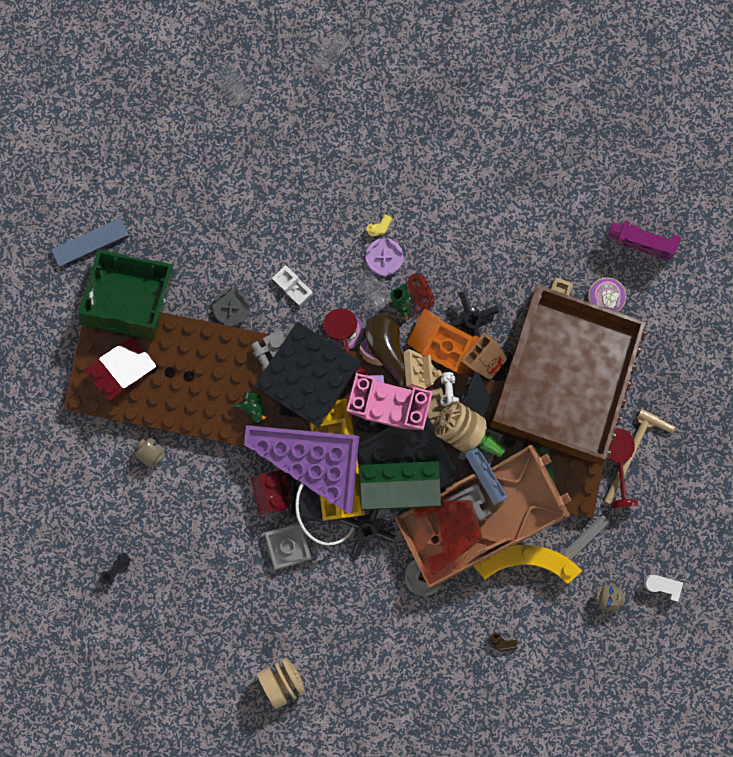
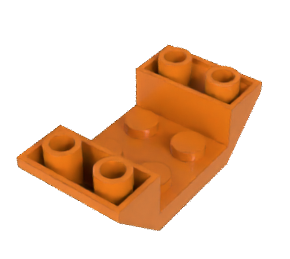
M424 309L407 344L424 356L430 354L431 360L454 372L473 376L476 371L460 360L479 337L476 335L473 337L440 320L441 317Z

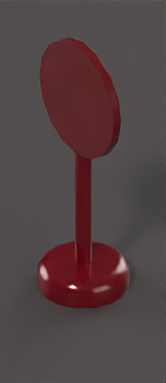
M344 308L332 310L323 321L324 330L332 339L342 340L344 351L350 355L347 338H350L356 332L357 319L350 310ZM359 367L356 373L367 376L365 369ZM356 373L348 385L354 384Z
M616 428L614 429L617 432L615 440L609 446V449H612L609 459L613 462H618L622 500L612 501L611 508L638 506L637 499H626L623 462L628 461L635 451V442L628 431Z

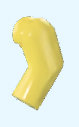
M384 214L379 224H369L366 231L370 236L383 235L386 233L393 218Z

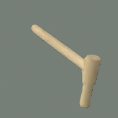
M641 409L637 415L638 422L641 424L633 438L635 451L628 461L623 462L624 475L647 427L657 426L673 433L675 426ZM619 470L604 499L606 503L611 504L620 486Z

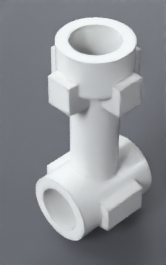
M451 372L443 373L441 377V384L445 385V395L441 397L440 403L445 407L451 402H460L457 397H453L452 384L455 383V377Z

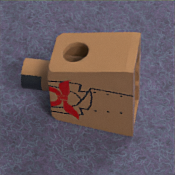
M483 333L460 361L484 377L492 379L494 375L501 376L504 373L503 364L507 361V357L498 343L486 333Z

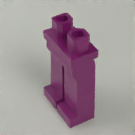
M624 221L623 224L613 222L609 228L607 238L616 240L615 245L621 246L623 244L628 248L670 261L676 254L681 236L673 234L668 239L642 231L638 226L630 225V222Z

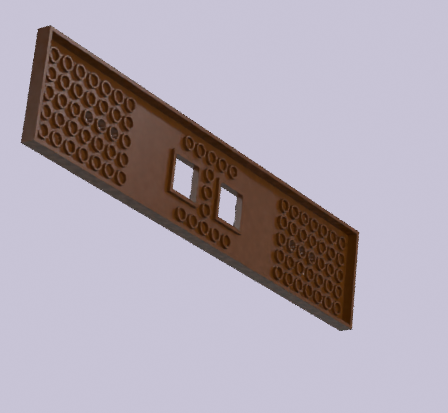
M163 312L155 340L133 336L157 366L156 372L144 376L111 403L86 374L85 370L132 336L82 326L64 405V410L246 448H248L244 445L246 426L311 431L310 422L307 420L280 415L282 404L254 386L263 373L261 369L263 366L258 357L256 358L253 354L254 349L251 345L258 341L261 348L266 346L263 338L271 334ZM269 351L265 353V356L267 357L270 363L273 356ZM350 351V355L362 363L360 367L365 369L367 376L383 375L385 384L399 387L398 381L384 365L370 364L362 358L363 356L359 352ZM172 367L175 369L176 374L174 377H166L165 371L167 368ZM436 368V371L440 370L442 374L446 372L453 373L455 377V383L452 384L453 397H457L460 401L462 394H467L469 387L466 386L469 375ZM188 371L194 373V379L191 382L184 380V374ZM442 375L433 382V385L425 390L431 391L441 387L445 395V385L441 384ZM481 377L490 396V401L484 414L487 428L503 435L500 443L504 447H506L504 444L506 437H512L515 441L513 447H506L501 457L494 455L490 468L523 450V443L529 440L490 427L504 382ZM347 385L338 400L350 399L353 385ZM245 392L260 394V405L266 419L260 423H255L249 415L241 409H233L232 405L243 402ZM351 414L354 435L359 436V442L374 435L355 430L357 416ZM441 439L461 476L441 487L446 489L476 473L467 457L465 461L458 459L460 451L453 447L451 443ZM549 448L555 480L554 485L560 496L568 493L571 499L569 503L565 504L569 514L594 518L604 462L602 465H598ZM358 452L357 461L358 468L360 471V465H365V463Z

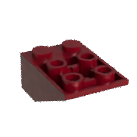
M283 470L251 477L259 515L289 509L291 480L295 478Z

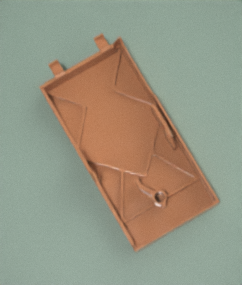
M529 445L527 448L491 468L508 497L507 500L499 504H493L478 476L472 474L446 488V491L440 494L441 507L413 508L398 517H394L428 587H435L570 516L565 504L571 501L568 493L562 496L559 495L545 465L551 462L548 454L540 457L535 446ZM479 484L487 500L486 503L480 506L482 510L490 507L493 514L486 517V520L482 522L479 520L470 524L469 528L456 530L454 523L460 521L458 516L450 518L443 500ZM473 508L471 510L466 511L465 515L466 517H469L475 514L476 512Z

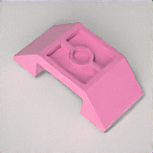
M356 373L347 412L368 421L401 429L424 430L433 391L413 387V390L377 382L374 377Z

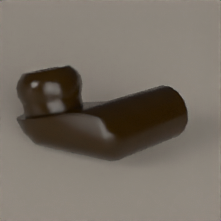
M493 633L490 637L491 645L500 652L518 649L516 640L505 641L499 633Z

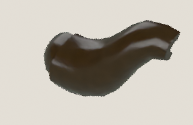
M385 313L376 314L368 318L365 326V338L369 349L395 377L399 387L413 390L406 387L404 357L399 345L400 330L395 318Z

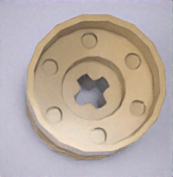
M454 401L448 404L438 416L435 424V434L445 442L451 443L456 449L466 453L476 448L485 435L487 422L484 417L471 411L464 404Z
M287 657L282 659L285 666L284 669L276 662V673H273L269 667L257 673L266 695L276 710L287 704L285 694L289 693L294 700L297 698L294 689H297L301 696L305 694L301 676Z

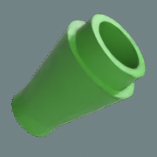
M486 431L481 442L478 444V448L495 454L498 457H501L506 449L490 432L487 433Z

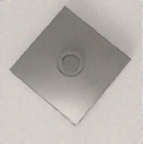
M299 523L264 533L274 570L312 560L305 533Z

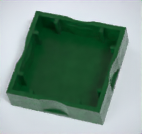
M98 249L91 270V279L84 292L78 311L79 325L155 340L173 279V264L149 259H136L124 254Z

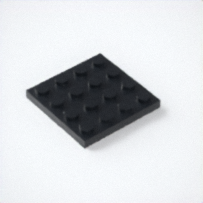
M297 321L254 386L319 428L362 363Z
M428 415L424 430L401 429L389 426L362 440L358 445V452L365 465L439 461L440 488L461 477L441 439L436 436L435 428ZM390 509L391 513H394V512L400 510V509Z

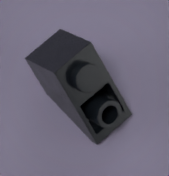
M475 372L473 376L469 375L466 386L469 388L467 394H462L460 403L484 417L490 396L480 374Z

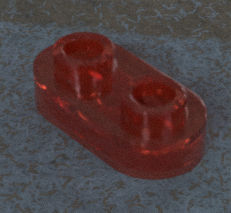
M420 273L412 274L408 279L407 285L417 307L421 310L431 309L435 298L426 278ZM417 280L421 283V285L419 287H415L413 285V282ZM427 298L429 302L427 304H423L421 302V299Z

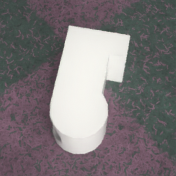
M649 575L645 578L644 587L648 591L668 593V599L679 601L683 582L658 575Z

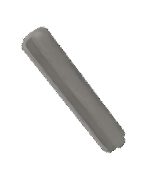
M600 516L563 552V556L571 560L609 524L608 519L605 516Z

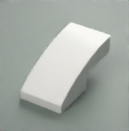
M286 265L272 278L300 307L314 295Z

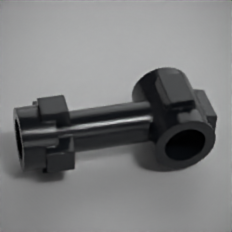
M126 553L119 554L116 557L118 559L117 563L108 572L103 571L101 573V582L103 584H113L115 582L114 576L122 567L130 565L132 559Z

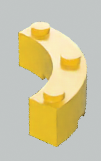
M514 545L473 566L483 579H487L493 573L509 566L534 565L554 573L566 584H569L582 572L574 562L562 554L548 548L533 545Z

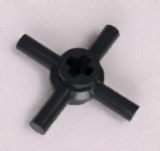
M461 291L459 296L464 310L461 312L458 320L447 324L455 328L462 326L467 330H471L473 337L475 335L480 337L478 327L481 325L482 319L499 313L498 307L494 306L479 311L471 307L466 291ZM470 315L474 316L472 323L467 321L470 319Z
M370 510L368 517L361 518L358 521L349 517L339 519L338 522L355 528L356 534L359 537L352 554L360 556L366 540H371L375 536L390 542L394 541L395 535L378 529L375 518L379 510ZM370 526V530L364 531L363 527Z

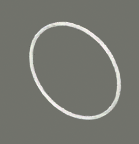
M301 483L296 496V514L305 534L313 541L322 545H336L346 540L355 528L352 527L349 533L341 540L330 543L319 541L308 533L299 515V496L304 486Z

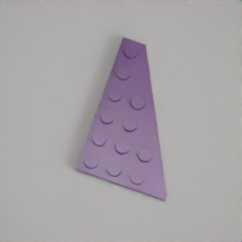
M246 426L245 446L254 450L257 454L266 458L275 466L344 510V512L352 513L359 436Z

